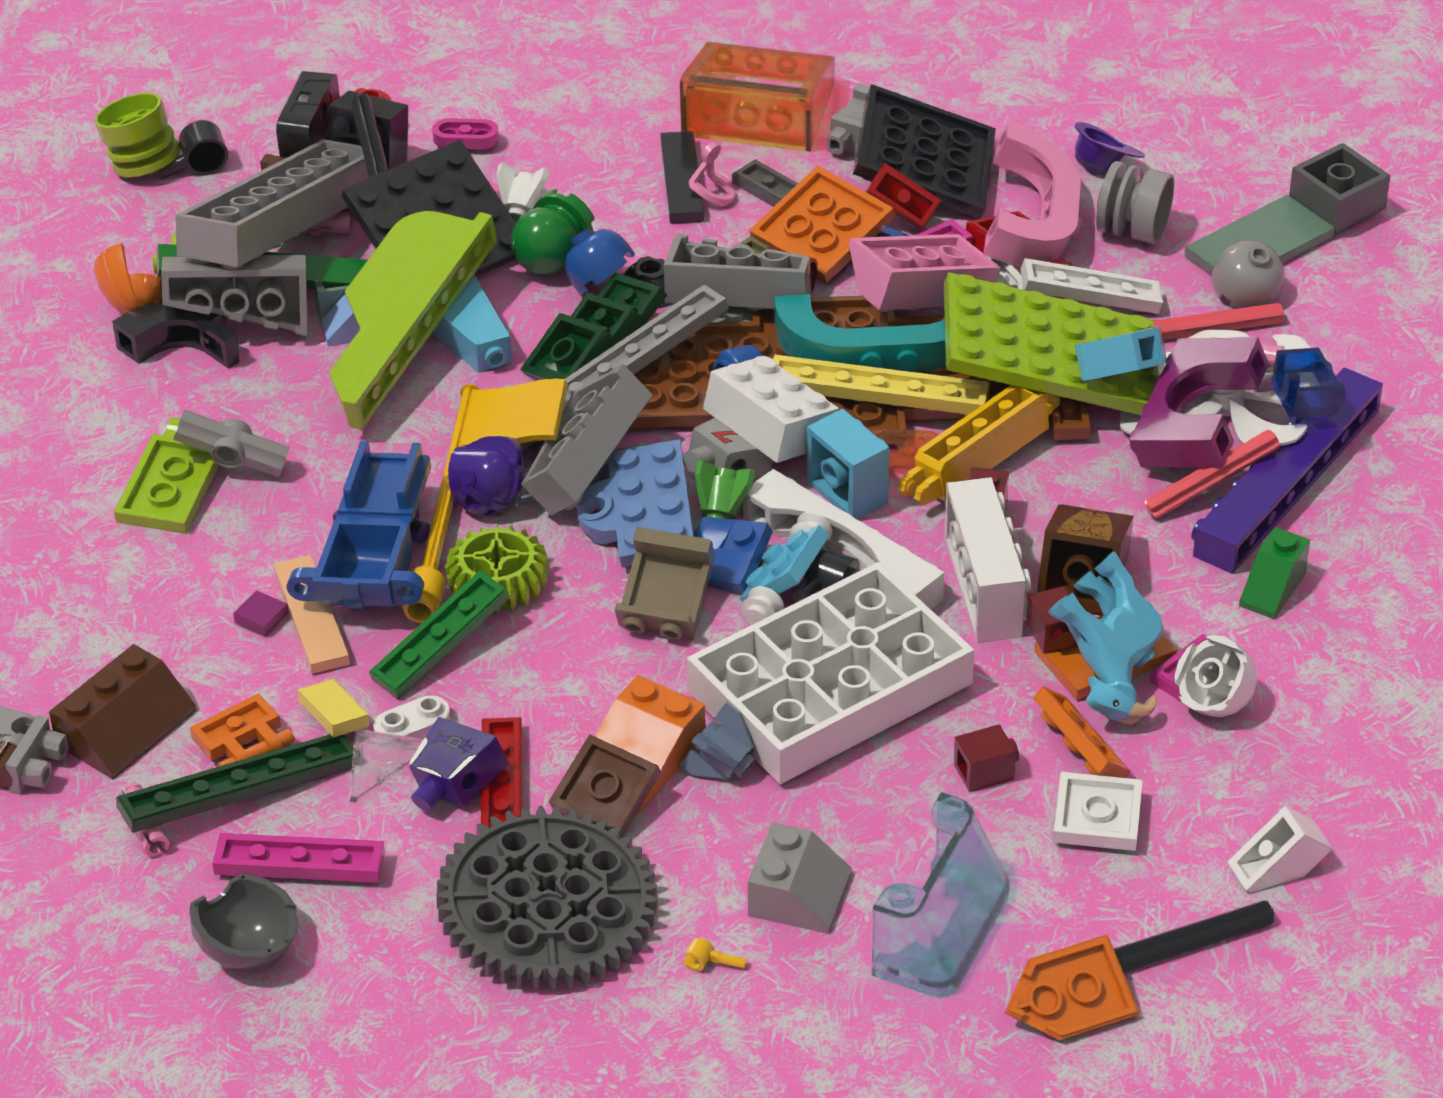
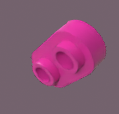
M446 118L437 121L432 127L433 142L441 148L461 140L467 149L486 151L499 142L498 125L487 119Z

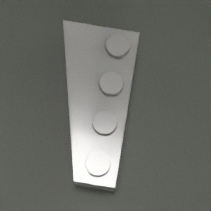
M677 233L664 263L665 293L668 295L665 298V303H677L705 284L725 297L728 307H746L752 311H759L764 308L774 309V296L811 295L810 256L766 249L761 254L754 253V250L749 245L736 244L732 248L718 247L717 240L703 238L701 244L689 242L688 235Z
M262 255L260 258L252 259L243 264L242 268L234 270L224 269L222 264L193 263L191 258L162 257L163 305L207 315L214 313L227 316L230 320L256 322L263 324V327L277 330L279 327L293 330L295 334L308 336L306 255Z
M624 364L575 390L563 409L557 441H545L521 485L550 515L565 508L571 510L576 507L584 497L583 492L651 398L652 394Z

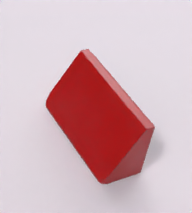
M886 163L882 165L864 191L893 207L895 214L920 230L925 228L942 202L941 199Z

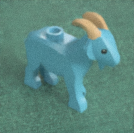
M1113 551L1094 568L1100 575L1107 577L1112 585L1101 576L1096 578L1091 571L1082 576L1074 585L1078 591L1091 595L1099 603L1104 615L1100 620L1087 612L1073 593L1060 599L1048 612L1055 619L1066 623L1077 642L1084 661L1098 677L1090 676L1087 680L1091 688L1086 698L1087 704L1110 720L1132 725L1138 723L1141 717L1151 714L1157 704L1155 696L1150 697L1145 704L1139 703L1137 701V691L1132 686L1131 680L1133 666L1138 669L1155 655L1151 648L1162 637V621L1160 614L1153 608L1152 604L1135 588L1132 576Z

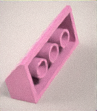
M960 234L851 238L849 242L858 291L871 303L874 309L880 312H890L896 309L917 311L919 308L942 310L944 309V281L948 272L959 275L967 274L975 279L995 283L1001 268Z

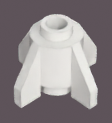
M502 162L499 164L496 178L501 200L515 223H517L521 215L533 210L537 200L549 191L544 188L550 172L548 168L543 167L536 171L535 174L530 172L516 173V170L506 163Z

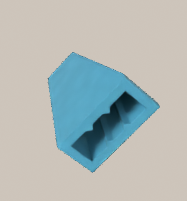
M473 275L432 334L480 373L512 364L510 335L475 275Z

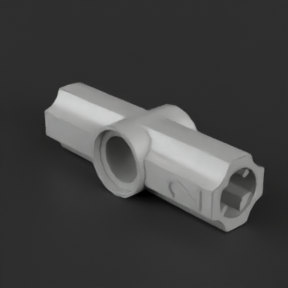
M185 409L173 439L211 453L212 459L222 467L237 468L242 464L276 477L280 476L290 447L252 434L250 426L241 420L226 419L221 423Z

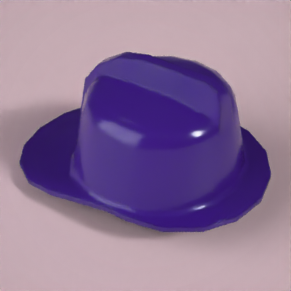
M1076 122L1074 126L1079 132L1075 145V158L1091 172L1096 174L1107 173L1111 164L1115 161L1119 162L1124 155L1137 158L1145 157L1143 152L1118 141L1112 135L1094 125Z

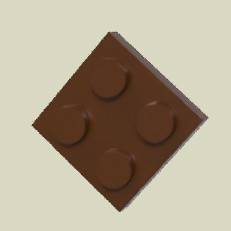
M589 734L548 802L552 809L559 806L561 812L565 815L572 808L576 809L578 819H582L587 813H592L593 824L606 819L607 831L617 826L621 828V839L661 774V770L657 764Z

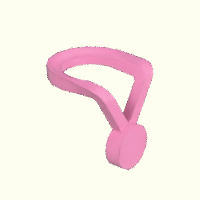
M712 141L702 151L701 159L703 162L690 178L689 187L709 202L728 205L733 202L735 191L728 183L714 174V160L718 157L721 146ZM706 170L708 177L715 184L722 187L728 195L720 196L711 193L698 182V179Z

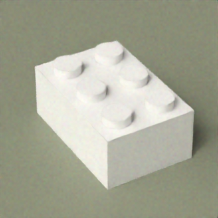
M758 356L751 360L730 364L727 367L711 371L703 406L706 412L776 463L807 454V426L839 410L838 407L826 400L824 395L812 390L801 382L797 376L788 373L777 365L773 359L766 356Z

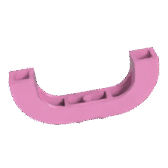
M1009 120L995 147L994 164L1023 176L1037 188L1042 198L1040 220L1035 221L1021 218L999 209L985 237L984 255L1021 267L1024 258L1048 262L1061 257L1069 240L1077 235L1081 227L1082 218L1078 216L1084 200L1080 199V175L1071 159L1057 145L1043 135Z

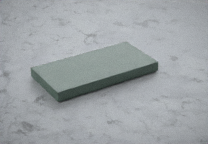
M1285 195L1185 246V257L1212 275V270L1217 260L1226 248L1240 241L1254 240L1263 242L1273 248L1280 256L1283 264L1333 238L1335 227L1290 196Z

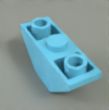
M1161 326L1075 345L1082 381L1167 363Z

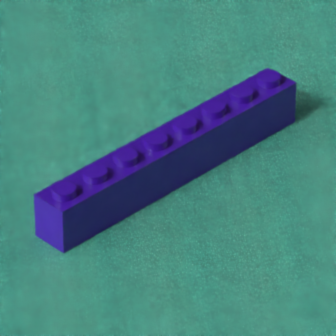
M1343 367L1336 375L1341 388L1333 399L1321 409L1303 411L1298 417H1293L1288 425L1306 424L1307 431L1297 442L1280 446L1276 451L1251 464L1249 471L1242 478L1238 477L1234 481L1228 494L1224 498L1220 497L1217 499L1211 512L1205 519L1201 518L1196 522L1191 538L1194 540L1193 557L1233 574L1378 413L1383 383Z

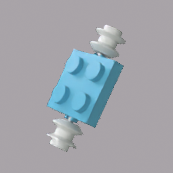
M813 512L802 513L797 519V524L792 526L788 541L783 545L779 543L773 544L762 555L763 564L747 578L746 583L748 587L740 597L742 601L741 613L750 625L784 609L783 600L778 594L800 582L820 549L825 547V543L831 538V525L822 515Z

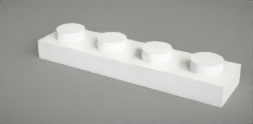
M1024 258L1020 269L1023 287L1026 291L1034 290L1044 295L1097 303L1106 307L1115 306L1132 309L1136 312L1159 314L1163 305L1159 281Z

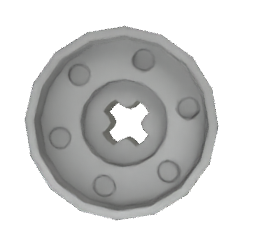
M1115 161L1112 163L1098 196L1097 230L1108 234L1113 229V233L1121 237L1125 234L1131 223L1132 239L1156 245L1165 231L1171 212L1175 188L1174 176L1170 173L1149 169L1140 183V169L1138 166L1131 165L1127 169L1126 165L1122 162Z

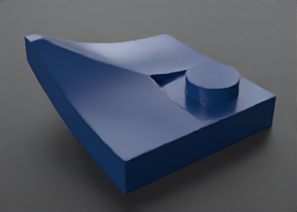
M702 517L694 532V537L711 539L716 556L708 583L709 587L744 593L748 587L746 580L757 569L773 533L768 523Z

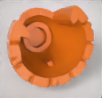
M124 244L113 245L105 249V253L101 252L100 256H97L94 264V274L98 286L109 303L121 314L124 315L131 310L148 304L162 302V278L152 274H129Z

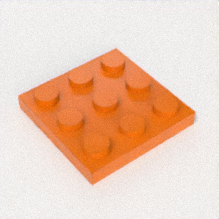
M817 165L763 216L749 232L750 236L774 249L815 258L818 262L817 278L828 283L852 260L849 248L850 239L875 237L883 225L887 226L895 218L893 207Z

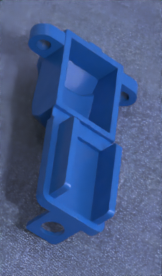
M360 441L343 488V497L338 508L337 518L331 527L317 568L299 567L291 572L286 585L287 592L291 597L299 601L318 602L319 605L347 606L348 609L366 610L369 607L396 608L397 605H412L421 599L424 581L417 573L408 571L412 558L410 523L414 521L431 470L430 457L422 453L421 443L413 442L409 454L371 453L369 441Z

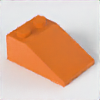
M637 675L613 702L595 737L657 764L661 770V774L638 810L639 813L681 767L679 766L689 751L697 749L691 741L706 728L705 704L640 675Z

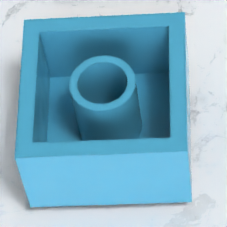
M843 408L807 426V483L832 505L849 513L857 520L888 504L890 450L884 440L876 437L864 427L860 420L852 417Z

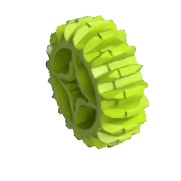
M496 524L494 529L487 530L481 526L479 533L468 531L465 539H456V546L449 549L445 570L448 586L452 593L459 590L479 570H482L508 591L510 598L496 612L499 613L502 608H509L514 612L517 604L528 606L530 598H539L540 591L546 588L549 561L547 560V552L544 545L538 542L537 536H529L526 529L516 532L512 525L507 529H500Z

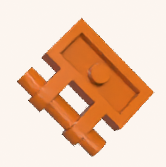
M259 693L190 727L192 740L211 761L227 755L228 758L217 764L218 767L278 750L295 743V737L289 728L277 734L274 732V730L281 727L280 716ZM256 739L259 741V743L247 749L242 747Z

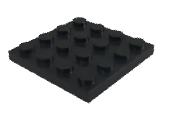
M871 84L865 99L853 175L871 182L882 165L886 163L941 199V206L956 210L963 215H970L981 219L986 209L996 128Z
M461 140L348 186L342 191V198L375 249H377L391 228L408 215L423 211H435L474 220L479 212L492 215L497 243L474 273L475 277L516 259L512 253L510 238L516 223Z

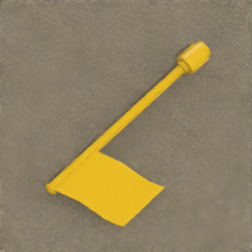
M543 379L505 388L480 389L474 384H466L461 388L460 395L462 398L422 565L411 570L423 579V593L417 603L402 605L406 617L411 621L417 623L424 622L440 607L443 597L445 578L438 571V566L454 502L448 478V467L452 452L457 447L466 446L487 436H509L516 439L519 444L538 440L557 441L568 389V383L565 379Z

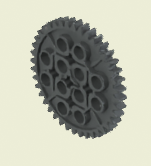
M539 806L536 815H531L528 809L524 807L521 810V817L516 818L513 813L506 811L505 822H501L493 816L490 817V828L480 823L477 824L476 835L466 832L464 834V844L456 842L454 844V854L446 855V866H441L440 879L437 880L436 907L438 909V921L443 923V934L450 935L451 948L459 947V957L461 959L471 956V967L473 969L485 964V976L489 977L499 971L500 983L503 984L511 977H516L517 988H521L527 980H531L534 990L537 991L543 981L548 982L552 991H556L558 981H564L569 989H573L575 978H579L585 985L590 984L591 973H594L600 979H604L606 966L617 972L620 969V960L630 962L632 960V950L641 951L642 939L648 940L650 927H654L655 914L657 912V884H654L655 872L649 870V858H642V848L632 847L631 836L620 839L621 828L618 826L607 831L606 819L593 824L592 813H587L582 819H578L577 811L574 808L570 810L567 816H563L559 806L554 808L552 814H546L543 806Z

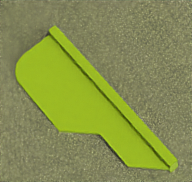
M423 211L408 215L391 228L347 287L345 295L360 330L331 368L329 374L347 416L349 427L359 430L365 427L497 243L492 215L479 212L474 220L435 211Z

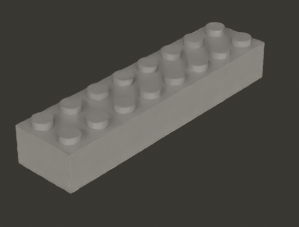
M322 139L176 214L177 256L191 258V261L197 264L212 262L222 264L224 269H240L243 267V264L252 259L262 257L263 253L280 247L281 243L298 237L301 232L316 227L321 221L333 218L336 213L349 208L341 196L343 189L369 178L362 147Z

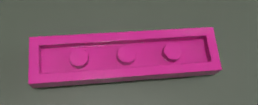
M220 833L212 865L214 875L238 876L242 873H248L258 877L379 883L385 848L384 841Z

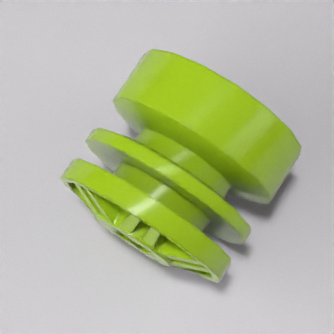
M146 92L122 97L102 108L95 116L94 123L102 142L108 146L107 155L112 160V168L118 176L128 178L153 173L167 166L180 154V145L174 137L175 132L173 128L167 124L168 114L158 94Z

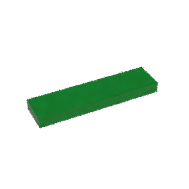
M479 570L369 671L371 679L399 700L510 598L508 591L482 570Z

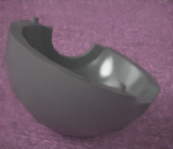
M242 873L231 879L225 890L215 899L206 901L207 898L203 895L190 904L189 917L194 939L209 958L225 968L254 970L276 961L292 945L298 928L295 911L297 906L287 892L268 879L248 873Z

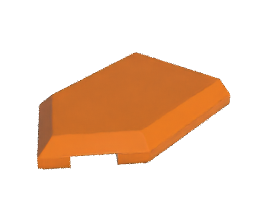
M1108 934L1030 958L1004 1012L1059 1041L1140 1014Z

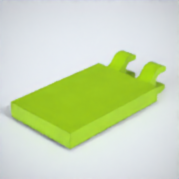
M171 417L164 435L152 434L114 510L117 523L187 533L219 465L212 459L211 453L173 440L181 418Z

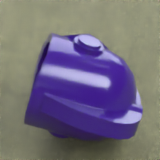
M487 436L466 446L455 448L450 457L448 478L449 488L456 503L464 510L476 516L488 517L504 510L510 502L517 498L522 489L524 466L522 447L519 442L509 436Z

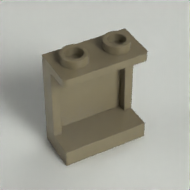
M636 527L633 538L636 550L622 603H617L614 610L619 626L633 633H643L644 631L657 632L673 640H679L682 637L694 639L716 557L712 540Z

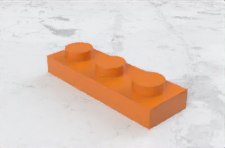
M1042 686L1033 697L1036 703L1043 709L1040 713L1041 717L1049 725L1062 731L1065 735L1062 741L1072 751L1082 754L1087 760L1084 763L1086 769L1093 775L1126 778L1131 770L1068 698Z

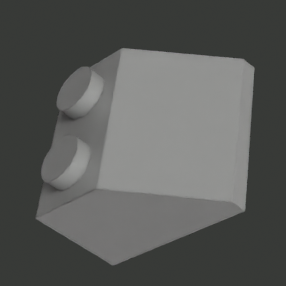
M772 822L748 880V916L829 934L850 880L852 868L813 831Z

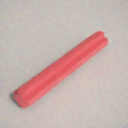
M1271 303L1155 320L1153 324L1154 327L1161 326L1165 341L1190 337L1204 330H1240L1281 324L1284 321V309L1280 303Z
M1266 430L1231 450L1223 467H1201L1149 497L1145 501L1149 514L1155 519L1160 518L1276 451L1280 447L1277 436L1271 430Z

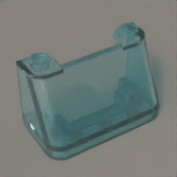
M943 792L939 794L931 810L932 824L937 829L936 855L931 862L929 878L923 888L905 883L892 884L886 887L873 906L872 976L937 998L948 997L959 989L1009 897L1010 887L1008 876L972 806L961 798Z

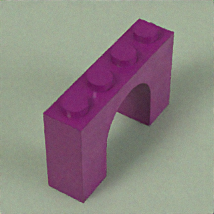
M1258 337L1181 338L1177 340L1171 354L1167 357V363L1159 379L1155 382L1154 390L1147 404L1143 407L1142 415L1135 429L1130 434V447L1135 452L1141 467H1223L1234 443L1223 414H1181L1180 412L1192 400L1208 392L1217 390H1257L1269 366Z

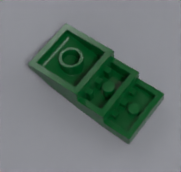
M614 273L598 296L587 292L571 316L563 313L558 314L520 370L524 374L540 380L567 378L645 325L668 295L658 286Z

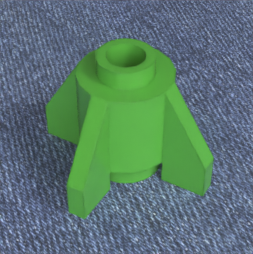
M698 460L695 478L700 513L706 517L736 520L743 510V500L753 486L755 471L752 469L735 471L716 467L704 460Z

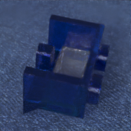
M1320 348L1277 350L1271 386L1294 426L1305 418L1338 415L1340 404H1343L1345 401V387L1337 379L1331 363L1325 359Z

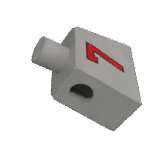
M716 418L695 427L692 432L689 450L683 455L684 466L691 473L696 471L697 461L704 460L716 467L735 471L752 469L755 471L754 479H759L770 472L773 465L771 458Z

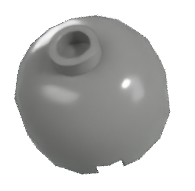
M1246 240L1237 242L1225 249L1212 270L1211 282L1218 296L1221 298L1223 294L1227 299L1231 300L1230 306L1235 309L1270 304L1276 300L1284 283L1285 271L1280 256L1273 248L1263 242Z

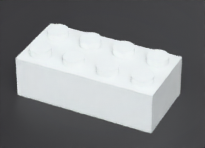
M992 477L946 483L944 539L977 643L1022 637L1023 621H1026L1027 617L1025 593L1031 591L1028 569L1021 568L1022 553L1020 545L1012 541L1013 525L1011 518L1004 517L1005 502L1002 492H996Z

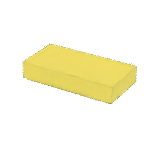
M334 679L298 689V701L332 737L344 735L369 726V714Z

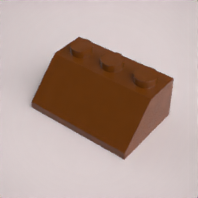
M132 644L49 711L52 730L67 735L69 754L109 778L114 779L197 710L195 703L163 660Z

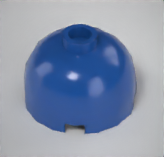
M586 228L570 240L574 246L566 255V274L571 284L581 295L588 291L584 286L585 284L590 285L593 282L597 286L627 263L624 256L634 257L635 252L620 234L611 229H599L590 233Z

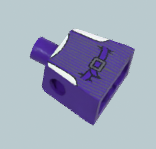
M438 717L410 760L409 768L419 785L411 795L414 804L426 812H430L440 799L460 806L467 804L509 765V761L497 737Z

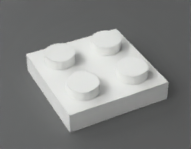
M1061 772L1053 843L1136 851L1143 780Z

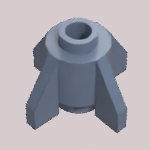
M727 701L715 716V719L722 725L720 726L715 721H712L702 733L697 734L691 742L694 743L693 746L700 753L691 749L679 765L693 776L729 780L736 774L741 778L755 761V758L751 756L754 745L741 711Z

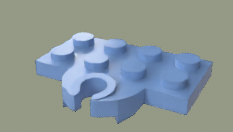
M680 439L612 451L608 457L610 478L596 482L583 492V499L576 506L579 525L582 531L592 538L593 543L608 544L617 541L622 568L632 566L636 552L633 543L636 527L694 536ZM601 510V511L598 512V513L589 514V513H591L592 511Z

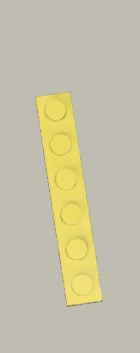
M774 355L773 358L777 365L788 373L797 376L801 382L825 397L968 415L988 401L990 382L782 355Z

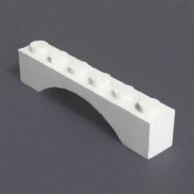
M772 469L754 482L744 498L743 519L745 521L768 523L773 531L771 536L790 537V530L793 525L797 524V519L802 513L813 512L820 514L829 522L832 528V536L825 543L826 546L845 555L857 558L860 566L864 569L879 562L931 610L943 601V571L778 471Z

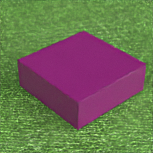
M256 590L233 615L236 624L267 636L289 614L287 603Z

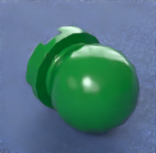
M552 189L537 200L533 210L521 215L510 235L511 249L518 264L530 273L550 276L565 269L566 255L574 246L570 240L586 228L590 233L594 232L591 224L595 220L594 215L588 206L576 195L571 193L567 197L557 193L558 189Z

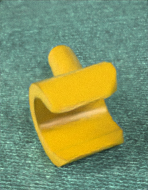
M697 938L691 942L686 950L687 956L684 959V965L690 970L702 971L707 962L710 961L716 964L721 963L745 969L747 959L720 953V951L714 950L713 945L705 938Z

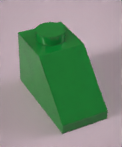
M1274 527L1258 550L1239 600V606L1275 619L1306 574L1310 539Z

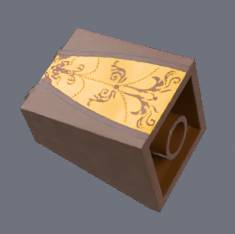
M1058 504L1044 533L1037 592L1065 586L1069 595L1073 593L1087 612L1103 614L1099 603L1091 595L1078 591L1074 585L1089 571L1096 578L1101 576L1112 585L1107 577L1100 575L1094 568L1113 551L1125 567L1130 549L1134 516Z

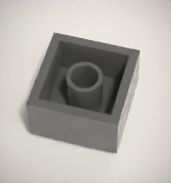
M1341 143L1292 167L1289 196L1335 227L1334 233L1336 234L1386 209L1391 175L1346 144Z

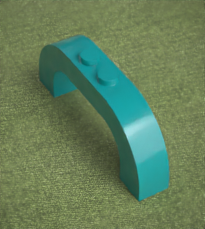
M810 294L774 296L776 338L783 351L790 357L908 372L932 371L946 368L945 319L926 325L837 328L823 323L814 315Z

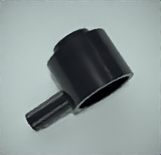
M207 120L194 121L185 126L179 135L182 155L176 157L174 161L164 168L159 169L158 172L163 179L186 167L199 175L213 174L221 170L228 160V150L219 127Z
M822 547L807 569L803 584L793 593L794 601L797 603L861 571L859 560Z

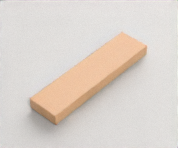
M311 555L274 563L277 581L285 603L288 604V611L311 673L315 674L350 665L349 655L330 605H319L318 602L299 601L291 597L287 592L286 585L294 569L299 567L315 568Z

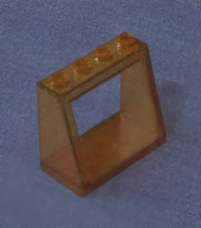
M706 42L680 79L681 132L693 131L694 138L811 152L835 83V56ZM712 73L803 83L801 88L713 78L711 76Z

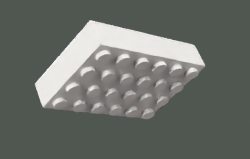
M877 562L687 657L688 692L697 701L705 704V710L714 719L727 701L741 711L754 745L751 756L781 785L973 684L974 649L882 564Z

